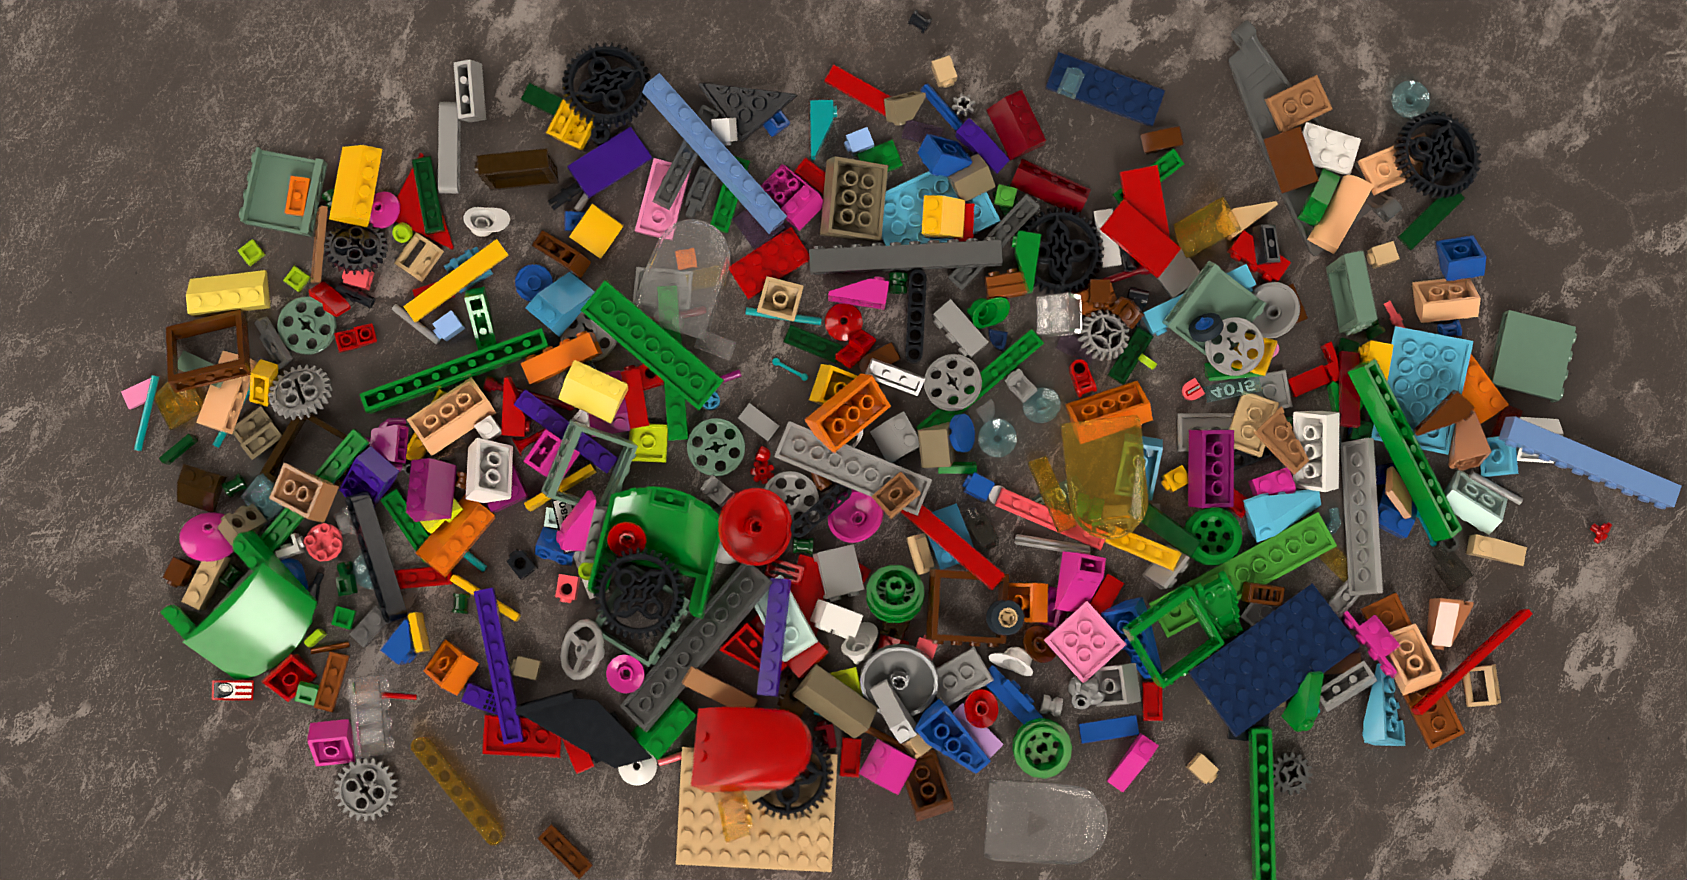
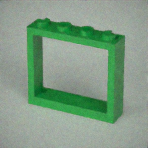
M1184 584L1122 628L1154 683L1163 689L1169 684L1173 685L1174 681L1179 677L1187 675L1191 668L1203 663L1206 657L1215 654L1217 649L1225 644L1192 587ZM1186 600L1209 640L1160 675L1138 640L1137 635Z

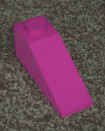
M592 491L586 492L561 523L560 531H557L556 541L562 550L585 551L596 504V498Z
M1139 733L1107 782L1121 792H1124L1147 764L1158 748V745Z

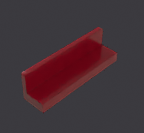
M1024 159L1021 160L1010 184L1018 190L1061 209L1065 207L1066 211L1073 209L1072 214H1076L1077 211L1081 213L1091 191L1087 187Z

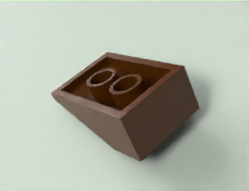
M1453 390L1412 431L1419 436L1461 422L1462 420L1466 421L1474 414L1472 410L1475 407L1458 391Z
M935 750L928 751L915 759L917 761L905 782L917 822L954 810L953 800Z

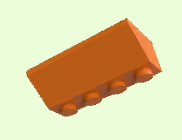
M1471 354L1462 396L1475 407L1472 411H1475L1481 424L1509 404Z
M861 373L804 420L813 434L829 450L835 453L890 408L891 405L874 377Z
M1138 381L1065 404L1074 433L1080 444L1153 420L1150 402Z
M466 494L458 502L463 510L450 523L445 520L415 553L445 578L495 520L493 513L479 502L466 499Z

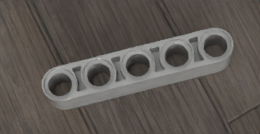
M457 102L439 103V194L460 192L461 120L458 119Z

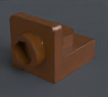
M1122 296L1115 301L1110 309L1113 314L1118 315L1128 328L1132 329L1145 315L1133 300Z

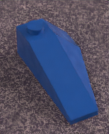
M1143 597L1125 600L1100 614L1126 643L1122 650L1127 652L1131 658L1130 661L1136 663L1137 670L1144 679L1151 678L1150 674L1122 630L1125 625L1147 610ZM1151 625L1138 634L1137 638L1161 675L1163 672Z
M940 699L924 711L915 730L927 745L952 758L975 774L991 762Z

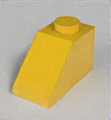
M262 359L258 361L250 375V402L268 407L270 403L268 394L271 393L269 387H273V381L278 380V364Z

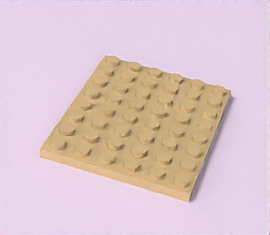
M682 746L676 865L832 872L837 754H823L824 756H831L829 760H826V763L832 762L833 766L828 767L827 770L834 771L833 774L827 775V777L833 778V782L826 783L831 785V789H824L828 796H820L824 799V802L820 803L817 800L816 803L819 808L816 809L812 805L811 814L807 809L804 810L805 817H802L801 812H798V819L794 818L793 813L790 814V820H787V814H783L782 819H779L780 813L777 812L774 818L771 817L773 812L769 810L767 815L764 814L766 807L763 806L761 810H758L760 803L758 802L755 805L752 802L750 803L743 791L708 793L692 787L694 747ZM811 753L809 761L816 764L818 769H821L817 755ZM805 768V771L801 773L805 774V777H809L813 772H810L809 768ZM821 775L812 784L800 785L799 798L795 803L791 804L792 807L807 802L816 793L821 782ZM785 788L782 791L783 795L787 798L792 797L794 794L790 788ZM776 789L763 795L768 802L776 806L785 807V804L778 800Z

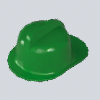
M1004 297L992 299L979 298L973 302L970 308H967V313L970 314L973 325L978 329L1001 323L1009 314L1010 303Z

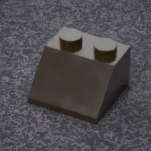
M183 464L177 481V502L207 512H215L223 490L222 483L226 481L227 477Z

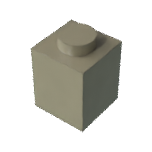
M517 656V659L513 660L511 670L514 671L513 675L538 680L543 661Z

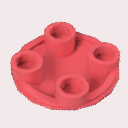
M322 523L309 530L304 538V544L309 555L320 562L330 561L341 552L343 537L334 525Z

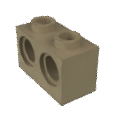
M254 504L247 507L243 505L235 513L231 514L229 512L221 518L222 522L217 528L232 546L234 538L239 533L252 530L256 533L261 530L267 520Z

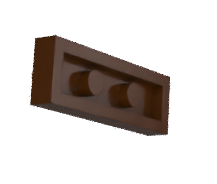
M553 824L537 838L578 879L593 866Z

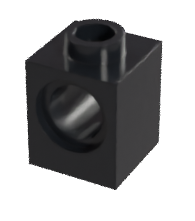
M516 549L508 555L509 559L506 562L520 580L525 579L538 569L523 549L520 551ZM519 558H524L526 564L520 569L517 567L516 562Z

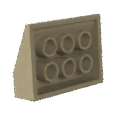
M836 156L827 160L820 235L835 238L881 241L888 165Z

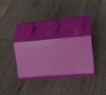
M431 458L412 460L406 513L414 522L450 519L452 517L456 465Z

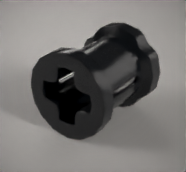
M916 9L907 24L914 25L924 34L932 19H927L919 14V11Z

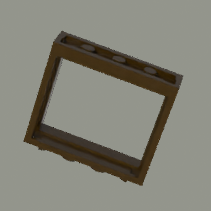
M547 148L477 155V162H475L474 166L475 173H478L482 182L484 181L491 191L559 184L557 164Z
M311 413L309 418L307 415H303L302 420H300L299 416H296L289 423L259 475L276 483L278 477L274 476V473L307 419L342 440L348 435ZM350 464V466L334 483L335 485L339 486V488L342 485L341 479L343 478L344 474H348L352 464Z

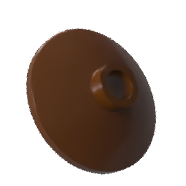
M1042 626L1029 628L1024 634L1023 644L1027 654L1033 660L1039 663H1048L1055 658L1056 653L1044 641L1051 632Z

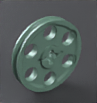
M300 297L289 302L281 311L277 325L282 342L292 351L305 355L316 354L327 348L333 341L334 333H336L337 329L335 316L326 311L324 316H316V309L323 307V304L312 297ZM304 302L307 305V309L305 312L299 313L297 306L299 303ZM291 316L294 320L293 324L286 327L284 319ZM302 321L311 322L310 327L314 332L304 329L305 326ZM323 325L330 326L331 330L328 335L321 333ZM296 334L299 337V341L297 344L291 345L289 338L291 335ZM310 339H316V348L310 349L308 347Z
M713 418L701 422L692 430L687 442V452L691 463L700 472L710 476H723L734 471L742 462L745 454V441L742 433L734 424L724 419ZM710 423H714L717 426V432L714 434H709L706 430L707 425ZM728 429H733L736 433L732 440L725 437V432ZM697 436L703 439L701 447H694L692 443L693 439ZM714 442H717L718 445L727 444V446L719 448L718 453L711 449L705 451V449L713 447ZM733 447L740 450V455L737 458H731L729 455V451ZM705 455L708 462L705 466L698 465V456ZM722 460L725 462L726 468L724 471L719 472L716 470L715 464L717 461Z

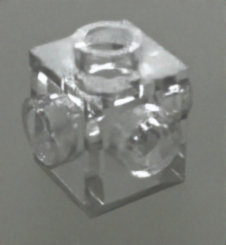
M347 506L341 509L342 512L334 514L340 533L342 535L348 532L355 534L352 521L349 522L350 514Z

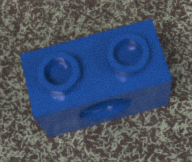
M974 472L972 476L968 475L962 485L965 487L963 492L984 503L995 483Z

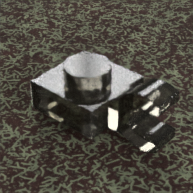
M459 438L435 453V460L446 462L456 458L455 453L467 452L468 445L467 443L465 444L463 438Z

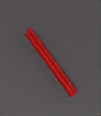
M378 692V697L417 700V694Z

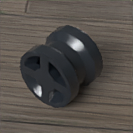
M597 125L591 131L592 140L598 146L611 139V134L606 126L601 128L600 125Z

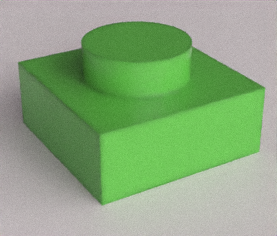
M999 184L994 204L1013 208L1017 189Z

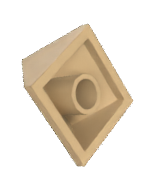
M767 276L757 312L794 321L798 313L804 286Z

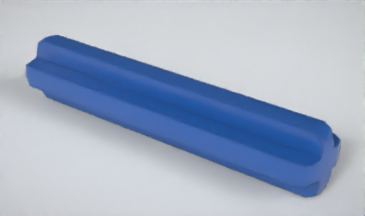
M929 84L921 88V92L926 93V98L957 131L963 125L958 116Z

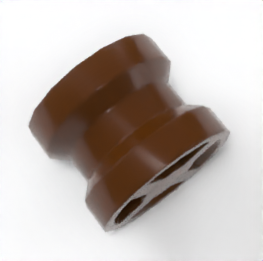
M458 471V479L455 482V486L466 490L467 474Z

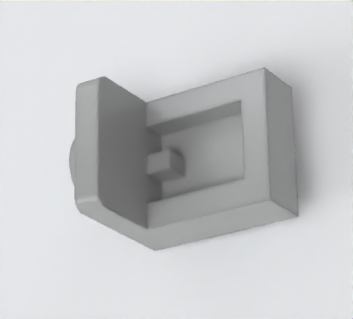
M1020 369L1010 373L1005 380L1008 388L1023 403L1038 391Z
M714 475L708 478L700 489L722 508L728 499L735 494Z

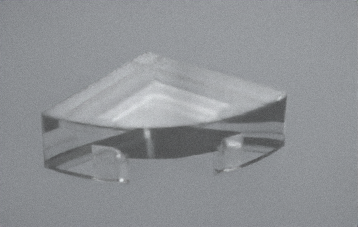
M992 399L976 410L986 426L989 425L995 414V405Z

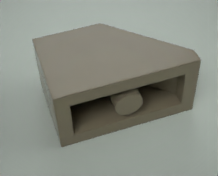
M912 91L884 99L886 120L895 125H904L906 121L912 120L923 103L926 93Z

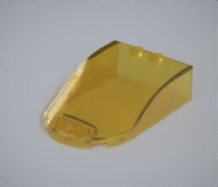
M1138 415L1060 424L1069 504L1074 520L1087 533L1101 539H1115L1131 533L1141 520L1144 519L1148 508L1141 421Z

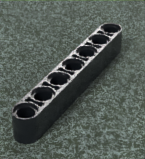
M367 491L347 496L346 505L382 617L388 624L407 616V610L371 497Z

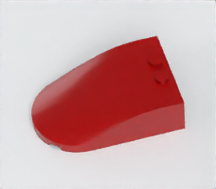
M750 707L698 709L691 786L710 793L774 790L792 784L798 774L805 770L810 759L812 742L807 725L802 722L800 717L786 710Z

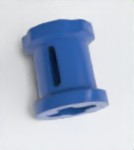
M1453 320L1452 323L1444 325L1440 323L1437 326L1439 335L1449 337L1455 335L1459 337L1462 335V327L1459 320Z

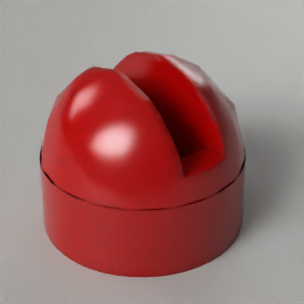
M761 445L755 455V459L760 462H766L771 456L770 450Z

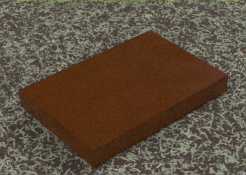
M1301 127L1264 139L1282 194L1319 181Z

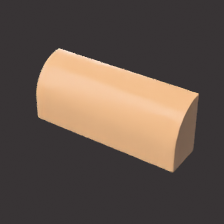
M1344 175L1333 193L1320 222L1313 228L1307 240L1335 254L1374 185L1359 177Z
M222 351L218 364L238 359V354ZM250 359L251 371L258 363ZM250 375L224 381L221 388L210 384L196 423L233 434L249 389Z

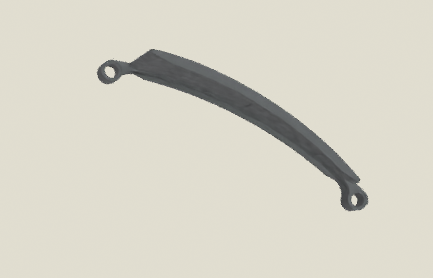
M1245 20L1231 32V36L1240 50L1228 59V63L1252 129L1282 199L1308 251L1313 256H1317L1324 249L1307 240L1314 227L1297 218L1316 182L1282 194L1264 143V139L1280 134L1265 99L1292 87V85L1260 44L1256 36L1257 31L1251 22ZM1317 117L1307 121L1308 123L1324 127ZM1303 123V124H1301V125H1299V126H1297V127H1301V129H1302V131H1303V128H1304L1305 123ZM1354 161L1350 175L1366 181L1360 166ZM1314 166L1319 177L1323 168ZM1330 171L1333 174L1340 177L1339 182L1337 184L1338 186L1344 175ZM1371 191L1351 227L1370 210H1373L1383 221L1388 222L1402 210V207L1395 198L1386 195L1384 192L1373 196Z

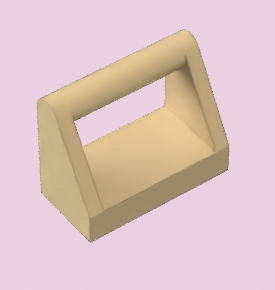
M415 233L394 264L423 282L444 251L420 234ZM421 240L426 245L411 266L407 268L403 263Z
M925 533L907 537L906 540L916 574L921 575L930 572V569H935Z
M1496 664L1475 666L1471 670H1484L1488 700L1474 702L1470 672L1462 678L1467 707L1497 705L1501 703Z

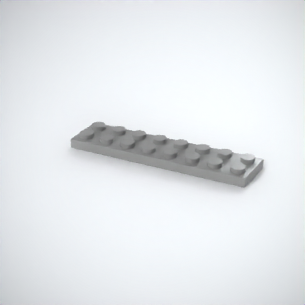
M790 421L774 455L775 458L870 497L899 472H902L921 492L916 499L903 509L917 516L932 479L846 444L833 453L810 429Z
M1364 438L1343 442L1340 445L1349 596L1383 593L1374 439Z

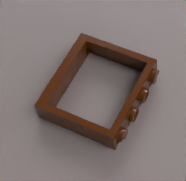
M241 309L166 327L168 383L175 393L251 375L248 322ZM236 326L238 359L178 373L177 340Z
M930 569L926 628L927 640H932V644H944V641H951V645H962V642H969V646H981V643H988L987 647H999V644H1006V635H999L997 633L996 638L938 634L941 578L979 579L969 571ZM1005 574V577L999 582L998 601L1008 600L1009 574Z

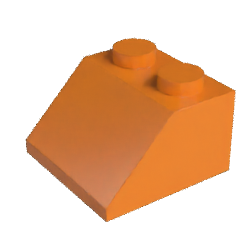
M1009 583L1008 600L1016 602L1022 608L1024 622H1047L1048 584Z
M445 639L424 669V672L441 688L457 696L464 688L470 676L475 672L479 663L469 654Z

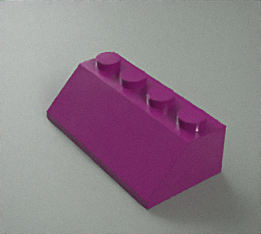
M1189 430L1188 507H1233L1234 430Z

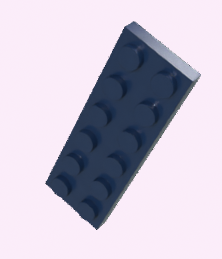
M1060 52L1057 55L1045 88L1150 127L1153 126L1165 93L1163 89Z

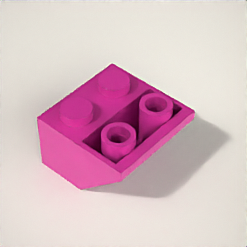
M545 430L523 462L547 477L562 440ZM575 449L564 476L580 455V452Z

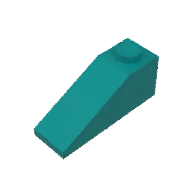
M810 100L811 161L816 159L833 125V117H837V106H833V100Z

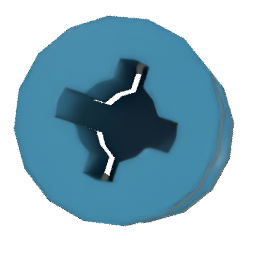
M714 392L703 407L707 410L718 408L720 404L718 394Z

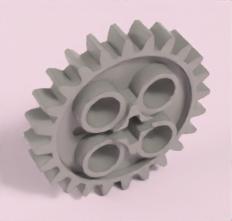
M308 364L304 369H302L301 365L298 366L297 370L291 367V372L289 373L284 370L285 375H278L279 381H273L274 386L269 387L271 391L268 394L269 402L274 411L279 416L283 415L285 419L291 416L292 420L296 416H299L300 420H302L303 415H307L309 418L311 412L317 414V408L324 409L322 403H329L327 398L331 397L330 391H332L331 381L326 372L323 373L321 368L317 370L316 366L310 369ZM297 380H298V383H299V385H300V387H301L300 389H301V392H302V394H303V396H304V399H305V403H304V404H303V402H302V400H301V398H300V393H299V390H298V388H297V386H296V383H295Z
M365 757L363 763L361 758H358L356 761L357 765L351 761L349 762L350 768L347 766L343 767L345 773H338L342 779L335 781L336 784L340 785L334 789V791L340 794L335 799H341L338 806L344 805L343 813L350 811V818L356 814V820H360L362 816L364 821H368L369 816H371L372 820H375L377 818L376 813L382 817L384 816L383 810L386 812L390 811L388 805H395L391 799L398 797L397 794L393 793L399 789V787L394 786L398 779H392L395 772L389 773L390 765L384 768V761H380L377 764V758H373L370 762L369 757ZM368 770L374 773V779L372 781L368 780L366 777V773ZM357 774L361 775L362 781L358 778ZM351 780L357 783L355 791L349 787ZM365 786H369V787H370V789L368 790V792H364V791H363V789L365 788ZM378 787L384 790L382 798L376 795ZM361 797L365 798L367 801V806L365 808L359 805V799ZM372 798L376 801V804L372 803Z

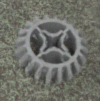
M1097 310L1096 314L1091 312V317L1086 316L1084 318V322L1080 324L1082 329L1078 331V334L1082 335L1078 341L1084 342L1081 348L1084 349L1086 347L1088 349L1086 354L1093 353L1092 359L1098 356L1099 361L1104 360V358L1107 361H1110L1112 357L1114 359L1117 358L1118 354L1124 352L1123 348L1128 346L1125 341H1128L1130 337L1125 334L1129 332V329H1124L1126 324L1120 322L1121 318H1115L1116 314L1113 313L1109 315L1108 310H1105L1103 313L1101 310ZM1097 322L1096 332L1091 334V327L1093 323ZM1103 332V334L1105 333L1107 337L1104 338L1100 334ZM1117 336L1116 344L1111 349V338Z

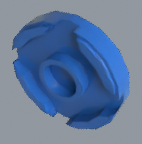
M537 264L524 266L515 278L517 293L528 302H531L539 292L553 283L550 272L545 267Z
M966 414L955 415L949 425V429H952V434H949L950 442L956 451L968 452L973 447L975 440L973 422Z

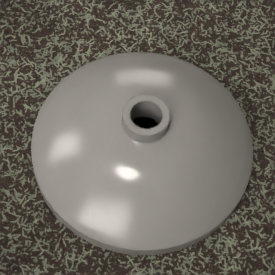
M1270 282L1260 285L1251 292L1257 298L1267 303L1262 314L1257 316L1252 322L1259 329L1263 338H1276L1286 334L1293 328L1300 314V302L1296 293L1289 286L1283 283ZM1278 311V315L1274 317V312Z

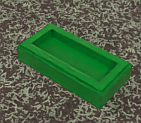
M953 462L951 467H937L938 474L977 473L976 462Z

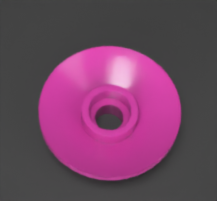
M379 192L374 195L369 224H373L375 228L379 227L382 229L389 227L397 220L400 213V203L395 195L390 192Z
M625 654L611 660L607 667L606 676L613 689L621 693H631L642 685L645 672L640 661L631 655ZM625 669L630 671L629 676L625 675Z

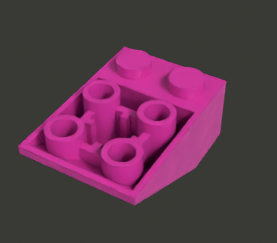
M784 164L761 185L763 190L787 215L786 220L799 231L822 209L823 199L819 193Z
M1063 551L1055 609L1075 612L1086 601L1090 603L1104 577L1106 558Z

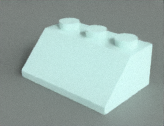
M1457 470L1444 490V494L1454 514L1475 526L1479 531L1490 535L1503 521L1508 499L1472 480L1464 471Z

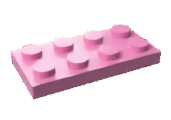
M654 158L635 232L672 241L690 172L670 210H667L652 201L672 162Z

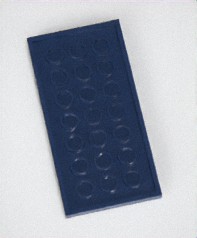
M1312 583L1188 674L1233 735L1237 737L1296 694L1309 672H1326L1359 648L1360 645Z

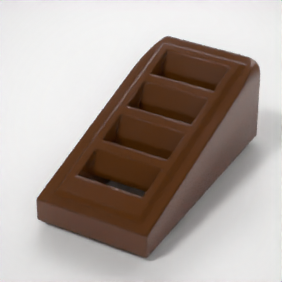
M1244 582L1241 600L1250 603L1281 606L1283 604L1285 587ZM1259 588H1260L1259 599H1257V597H1258V590H1259ZM1268 589L1267 600H1265L1266 591ZM1276 590L1275 601H1272L1273 592Z

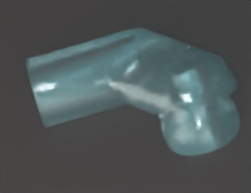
M1338 508L1329 509L1331 521L1326 527L1331 535L1335 534L1341 525Z

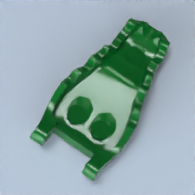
M1221 571L1218 573L1219 578L1204 586L1200 583L1196 584L1195 593L1212 623L1219 630L1222 638L1227 640L1238 635L1243 629L1238 619L1240 617V610L1237 606V603H1239L1237 593L1225 571Z

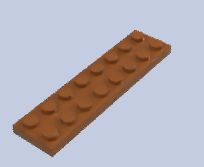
M1396 592L1360 609L1366 621L1376 615L1389 632L1412 625ZM1437 684L1406 695L1402 694L1430 750L1465 734L1447 694L1441 697L1423 715H1415L1411 711V708Z

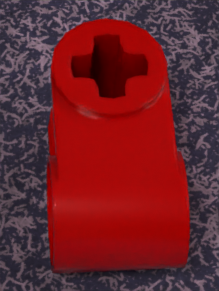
M1081 359L1072 362L1069 366V373L1077 396L1080 398L1085 393L1097 392V387L1088 364ZM1077 363L1083 367L1081 374L1074 371V365Z

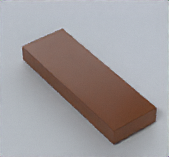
M334 651L329 652L314 708L334 712L350 656Z

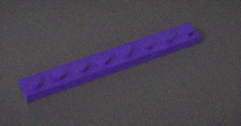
M492 587L473 591L504 744L520 742L524 740L520 715L517 716L515 712V707L518 705L495 589Z

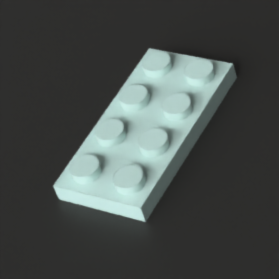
M779 575L778 577H776V578H779V579H784V577H783L782 575ZM769 590L754 606L764 626ZM791 590L782 657L784 662L818 642Z

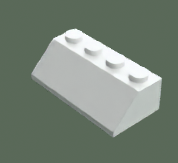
M1293 412V433L1296 439L1300 441L1309 459L1295 475L1293 474L1295 487L1321 492L1338 489L1339 412Z

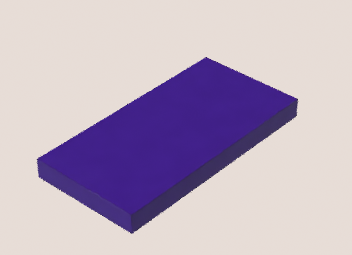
M629 127L574 161L567 168L586 196L591 198L650 161L652 156L633 129Z

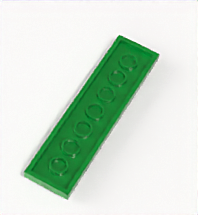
M606 280L582 307L581 311L698 410L704 406L724 382L718 374Z

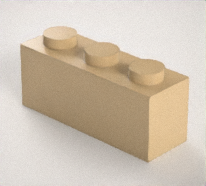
M227 556L211 562L201 561L181 602L198 610H206L220 582L218 578L223 576L231 557Z

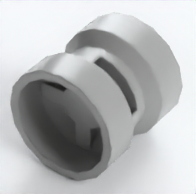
M1043 695L1040 713L1047 714L1050 712L1053 716L1060 717L1063 698L1056 697L1051 699L1049 695Z

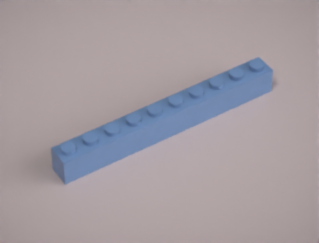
M659 73L647 82L643 89L644 95L768 234L779 227L787 215Z
M1506 417L1498 438L1504 441L1506 446L1512 448L1519 447L1523 453L1529 455L1534 453L1539 456L1538 459L1546 462L1553 461L1557 467L1570 468L1574 474L1587 475L1591 481H1601L1608 488L1621 489V493L1625 495L1638 496V500L1646 503L1650 501L1654 503L1656 508L1666 509V507H1675L1681 485L1520 418Z

